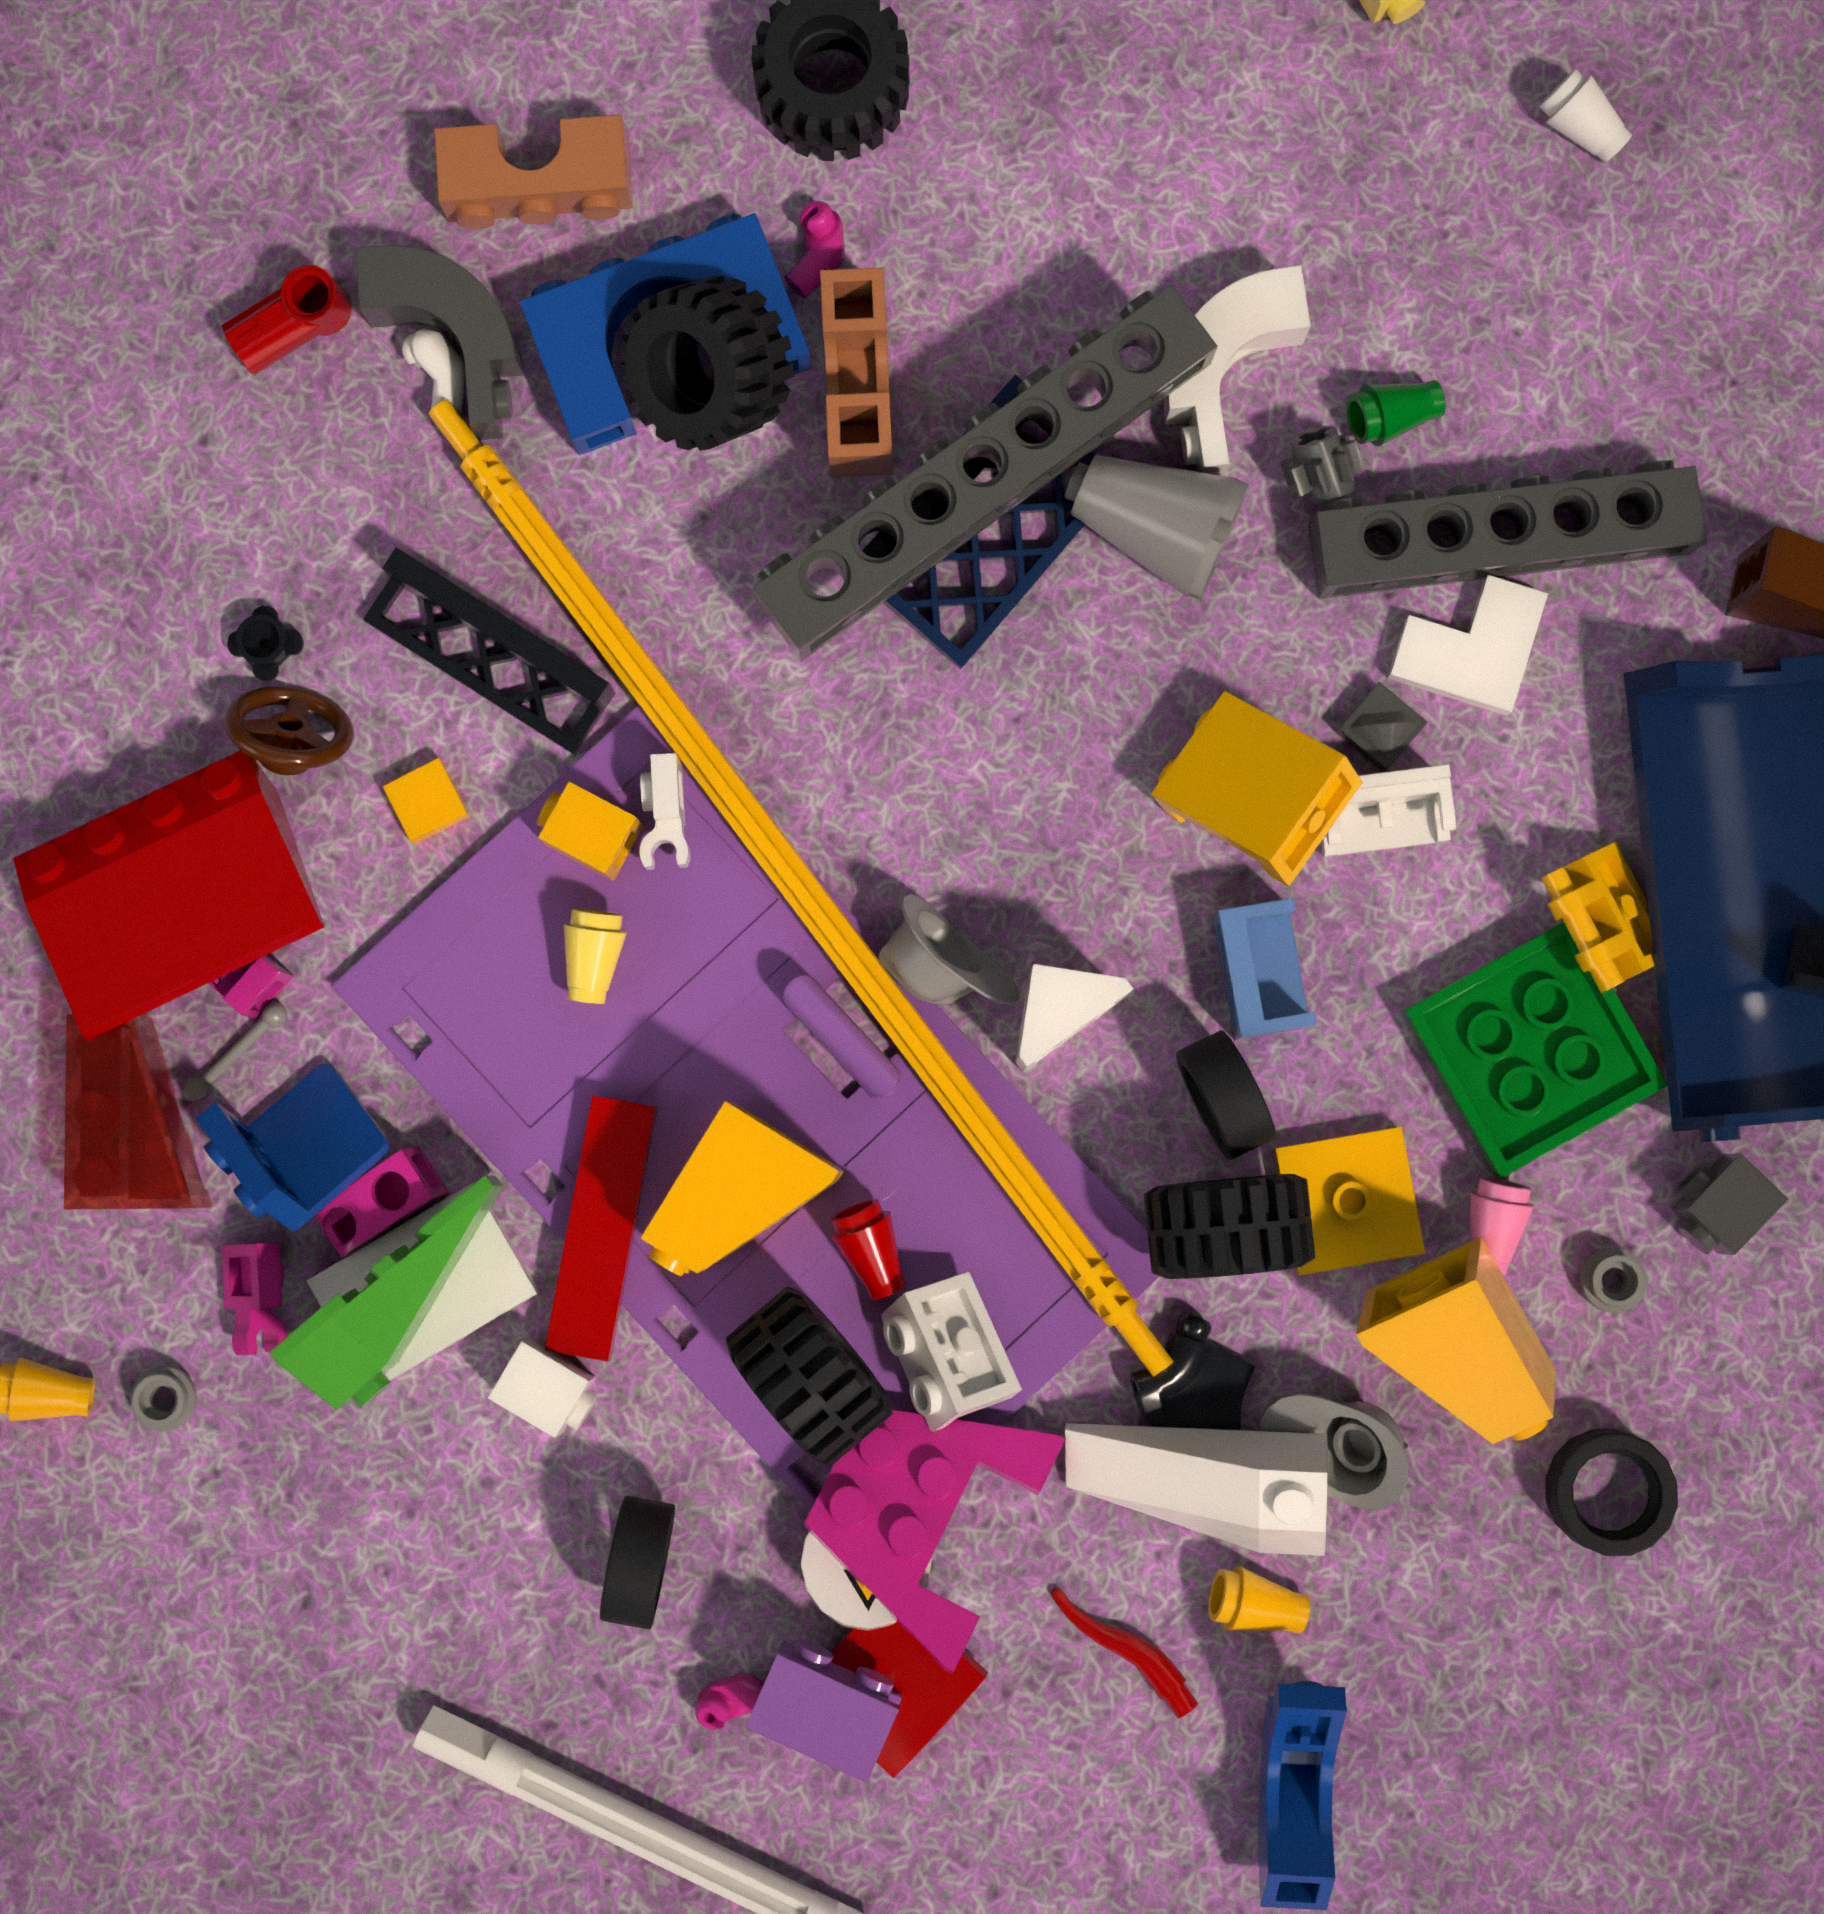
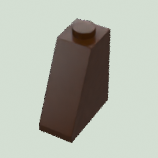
M1775 526L1738 555L1725 616L1824 639V544L1791 530Z

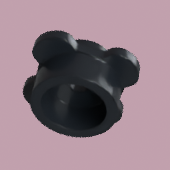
M260 606L253 611L252 616L240 624L237 631L230 634L227 646L233 656L243 657L253 666V674L256 678L262 681H271L279 675V667L289 656H296L302 652L304 639L297 630H288L279 621V614L274 608ZM264 638L271 640V646L267 649H262L260 646V642Z

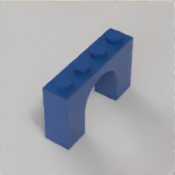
M756 213L741 217L740 214H729L711 222L705 232L683 239L681 236L661 239L651 245L646 254L627 261L623 258H612L602 261L590 270V275L566 283L564 280L546 282L536 287L531 292V297L519 301L579 456L637 434L613 370L612 349L616 333L624 319L638 307L640 302L647 297L656 295L657 292L709 276H724L725 281L736 278L746 282L747 293L758 290L767 299L764 306L768 312L776 310L783 321L778 325V329L782 337L789 336L792 349L785 351L786 360L793 363V375L812 368L808 346Z

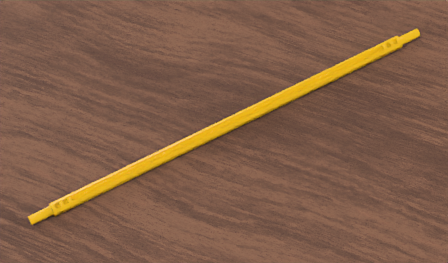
M443 400L436 404L430 410L429 416L463 460L460 468L1010 1196L1108 1328L1112 1326L1117 1328L1153 1377L1173 1363V1360L1135 1309L1139 1306L1138 1302L1130 1294L1107 1261L601 593L520 483L515 479L492 446H483L449 400Z

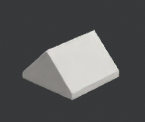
M1033 964L1028 975L1015 1063L1022 1072L1026 1071L1123 1000L1133 990V987L1126 978Z

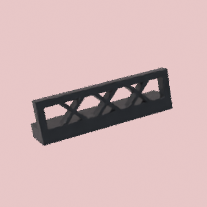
M396 547L382 567L390 579L363 618L364 622L575 756L616 694L610 683ZM403 588L424 601L428 625L401 630L384 619ZM434 608L452 619L437 622ZM466 627L476 634L481 658L453 663L444 657L439 632ZM431 635L433 649L417 640L416 637ZM486 641L505 653L489 656ZM518 660L529 669L533 691L507 697L496 690L491 666ZM483 668L486 683L467 671ZM538 674L557 686L541 689ZM570 693L589 707L568 736L548 723L543 699ZM535 701L538 716L519 704Z

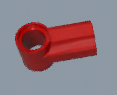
M303 265L293 269L285 277L279 290L222 324L221 327L235 354L240 358L247 370L252 375H255L318 335L329 336L339 332L347 325L351 317L352 303L346 291L326 270L316 265ZM328 290L329 294L326 305L320 311L306 313L305 303L308 297L315 291Z

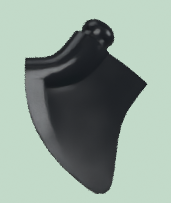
M1184 1313L1177 1320L1175 1333H1169L1164 1346L1173 1363L1154 1377L1147 1368L1130 1373V1381L1137 1406L1149 1427L1241 1430L1240 1414L1242 1400L1255 1366L1230 1353L1205 1344L1212 1330L1210 1322Z

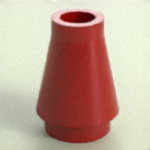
M878 1199L857 1203L831 1217L830 1220L835 1230L831 1238L866 1287L871 1300L888 1297L906 1287L907 1284L901 1271L890 1211L882 1210Z

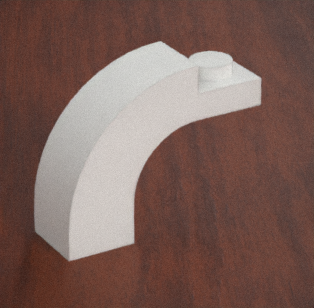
M1301 265L1262 271L1244 277L1215 294L1195 314V317L1218 347L1210 366L1164 398L1163 411L1165 425L1190 423L1189 427L1181 428L1182 451L1185 464H1196L1197 472L1225 476L1230 464L1219 395L1220 382L1225 373L1237 361L1249 354L1262 350L1303 345L1311 324Z

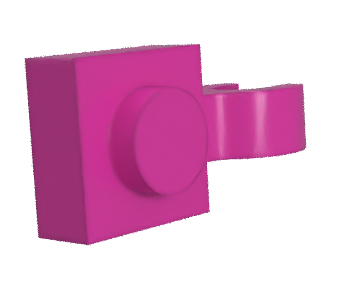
M279 1242L221 1245L224 1310L235 1309V1328L232 1334L234 1352L236 1355L257 1354L256 1338L260 1330L264 1335L265 1352H270L288 1337L285 1324L272 1312V1308L282 1307L281 1288L284 1283V1267L280 1260Z

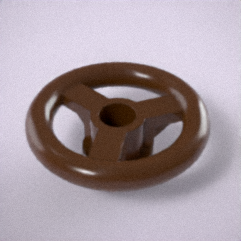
M270 686L248 691L240 695L229 705L224 718L225 730L232 743L244 754L259 761L267 770L280 775H298L310 768L325 766L338 760L349 750L354 737L352 722L339 705L318 693L296 687ZM269 705H287L285 712L277 713L271 719L244 720L247 714L255 709ZM309 710L319 714L332 725L334 737L331 741H328L309 728V722L306 719Z

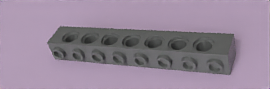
M1172 285L1155 297L1150 291H1146L1133 299L1120 312L1119 316L1122 318V321L1104 334L1099 328L1086 333L1070 347L1068 353L1071 358L1053 371L1047 365L1035 370L1018 385L1017 391L1020 395L1002 408H999L996 403H991L981 409L966 423L965 428L968 432L949 446L944 440L933 444L913 462V465L916 467L915 471L897 484L892 478L882 481L862 498L861 502L865 506L846 521L840 515L828 520L812 533L809 538L812 542L810 547L793 559L788 553H785L771 561L758 573L757 577L761 582L753 587L755 600L801 662L1211 365L1218 345ZM1129 346H1138L1150 354L1153 363L1142 369L1131 368L1122 361L1119 352ZM1087 383L1099 391L1101 401L1093 406H1080L1071 400L1067 390L1075 384ZM1036 420L1048 428L1050 437L1040 444H1029L1017 435L1015 429L1024 421ZM984 457L996 464L999 473L990 481L978 482L971 479L965 473L963 467L973 458ZM932 494L940 497L946 503L948 509L940 518L926 520L917 516L911 506L918 497ZM884 532L893 538L896 546L889 555L882 558H873L866 555L861 550L859 544L869 533ZM831 569L842 576L844 583L837 593L830 596H820L809 589L807 586L808 580L818 570Z

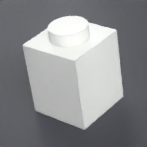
M529 1338L521 1341L488 1399L556 1438L565 1431L567 1425L577 1431L586 1419L597 1399V1396L588 1392L596 1377L558 1354L546 1351L543 1345Z

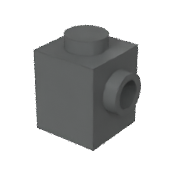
M1741 1153L1723 1154L1711 1167L1705 1163L1699 1165L1680 1183L1677 1191L1683 1197L1671 1209L1684 1221L1678 1228L1679 1231L1701 1252L1708 1255L1714 1250L1717 1254L1736 1255L1788 1198Z

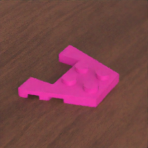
M892 1410L893 1415L834 1463L804 1522V1527L862 1586H865L904 1630L908 1634L910 1633L933 1656V1659L943 1670L953 1674L980 1616L920 1586L919 1582L976 1466H981L1039 1495L1063 1446L1065 1438L1056 1434L957 1419L945 1428L932 1432L925 1417L921 1414Z

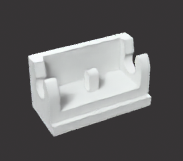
M1450 765L1359 776L1363 783L1321 841L1323 857L1450 841V830L1456 829Z

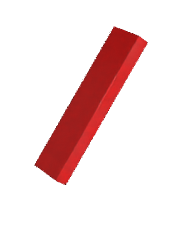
M592 1095L545 1344L546 1351L606 1362L611 1360L658 1108L656 1106Z

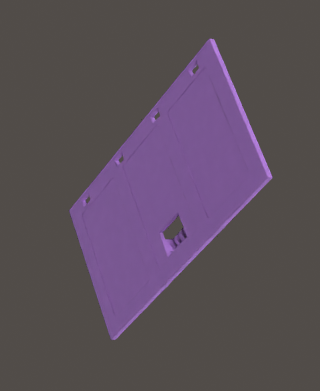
M638 705L335 981L331 987L564 1242L592 1095L658 1107L621 1305L810 1511L818 1494L791 1466V1464L796 1463L803 1457L806 1452L780 1426L748 1386L734 1365L726 1342L728 1335L787 1286L804 1293L845 1337L884 1388L889 1397L892 1410L920 1414L912 1403L909 1391L910 1383L898 1356L891 1352L885 1341L884 1323L881 1315L906 1292L970 1272L1022 1390L1008 1400L958 1417L957 1420L997 1426L1005 1423L1107 1326L903 1054L899 1051L889 1060L826 992L839 979L869 1011L683 762L686 823L684 835L690 848L689 865L686 868H680L676 860V847L665 843L659 845L654 852L655 868L647 870L643 866L639 854L640 845L643 838L654 829L656 821L653 817V811H643L640 776L641 773H651V754L675 752L641 706ZM568 782L634 815L644 826L614 882L547 847L538 838L543 828L537 825V820L544 804L553 792L556 791L562 794ZM814 873L879 960L878 955L883 946ZM573 908L599 910L623 915L621 930L627 931V935L609 990L606 993L605 1004L585 1003L567 999L568 986L563 924L570 923ZM891 975L1135 1299L1139 1297L1160 1277L1151 1272L1147 1229L937 1004L916 999ZM409 1015L433 1040L421 1052L419 1057L392 1029ZM796 1017L860 1084L861 1087L848 1099L842 1095L783 1031ZM725 1101L739 1105L844 1170L838 1182L833 1184L832 1187L707 1270L700 1273H695L691 1270L689 1274L684 1273L681 1277L648 1257L653 1246L642 1240L641 1236ZM540 1159L565 1185L554 1196L552 1202L524 1173L525 1170H529ZM870 1199H878L882 1210L890 1211L901 1271L907 1284L899 1292L879 1300L870 1299L866 1287L831 1238L832 1233L835 1232L830 1220L831 1217L852 1205ZM673 1304L699 1331L687 1343L686 1348L657 1319L658 1316L663 1315ZM816 1460L829 1474L833 1465L828 1466Z

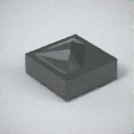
M1378 682L1336 733L1384 773L1428 722L1381 682Z

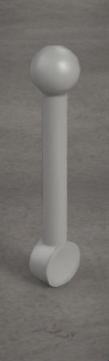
M277 1002L267 1004L262 1011V1018L201 1077H191L184 1082L182 1087L184 1097L192 1102L206 1099L210 1092V1085L270 1027H279L286 1021L287 1011L285 1007Z

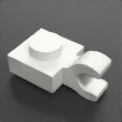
M676 753L651 754V773H641L640 790L643 811H653L656 824L654 829L641 842L639 850L640 859L647 870H653L655 868L654 852L656 848L661 844L668 843L676 847L677 865L680 868H686L689 865L691 854L684 835L686 823L682 762Z

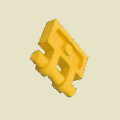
M1616 841L1541 878L1552 899L1547 904L1556 921L1561 918L1564 921L1580 952L1574 956L1583 973L1590 971L1601 993L1655 966L1648 901Z

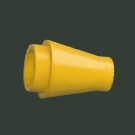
M22 1357L18 1359L17 1363H1L0 1414L9 1415L10 1422L75 1415L90 1416L95 1390V1378L81 1377Z
M1236 1566L1232 1571L1220 1569L1217 1572L1210 1590L1208 1613L1210 1620L1222 1623L1225 1631H1289L1301 1634L1305 1630L1309 1619L1310 1599L1306 1594L1291 1591L1243 1567Z

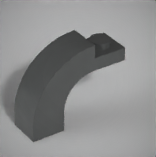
M399 245L355 248L359 309L371 328L418 324L436 328L452 337L462 347L464 354L469 425L478 440L503 438L502 419L512 418L513 407L509 381L499 380V377L523 376L524 373L518 345L494 297L476 277L462 266L431 251Z

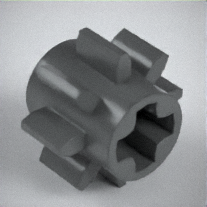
M1320 426L1299 434L1291 441L1293 458L1281 462L1289 490H1296L1298 497L1307 494L1312 504H1326L1350 494L1355 488L1353 472L1365 468L1357 439L1350 440L1346 433L1339 436L1335 426Z

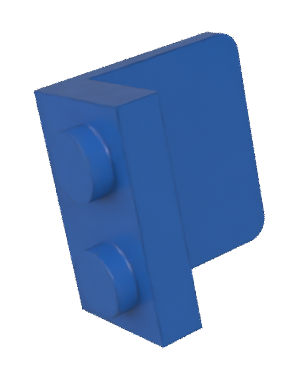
M321 1064L250 1125H246L216 1101L196 1117V1120L210 1138V1141L204 1145V1149L209 1157L226 1174L234 1173L240 1184L233 1190L242 1204L257 1218H261L264 1214L268 1213L294 1233L384 1157L390 1148L389 1139L339 1072L329 1064Z

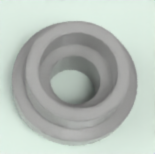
M1608 1248L1600 1250L1588 1258L1581 1271L1580 1283L1584 1296L1594 1307L1605 1312L1621 1313L1632 1309L1641 1301L1647 1287V1276L1642 1263L1632 1253L1622 1249ZM1610 1268L1617 1269L1623 1277L1621 1288L1614 1293L1608 1292L1602 1284V1276Z
M161 1366L150 1369L137 1379L132 1388L130 1397L131 1409L136 1419L150 1430L158 1432L174 1430L184 1425L195 1411L197 1404L195 1385L191 1378L178 1368ZM162 1386L170 1388L175 1395V1403L168 1411L160 1409L155 1402V1394Z

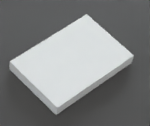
M474 1183L306 1280L320 1306L325 1305L338 1293L342 1297L354 1288L361 1292L369 1285L364 1278L370 1272V1267L386 1254H391L403 1245L410 1249L419 1241L415 1237V1233ZM492 1208L489 1209L402 1358L385 1374L390 1381L540 1293Z

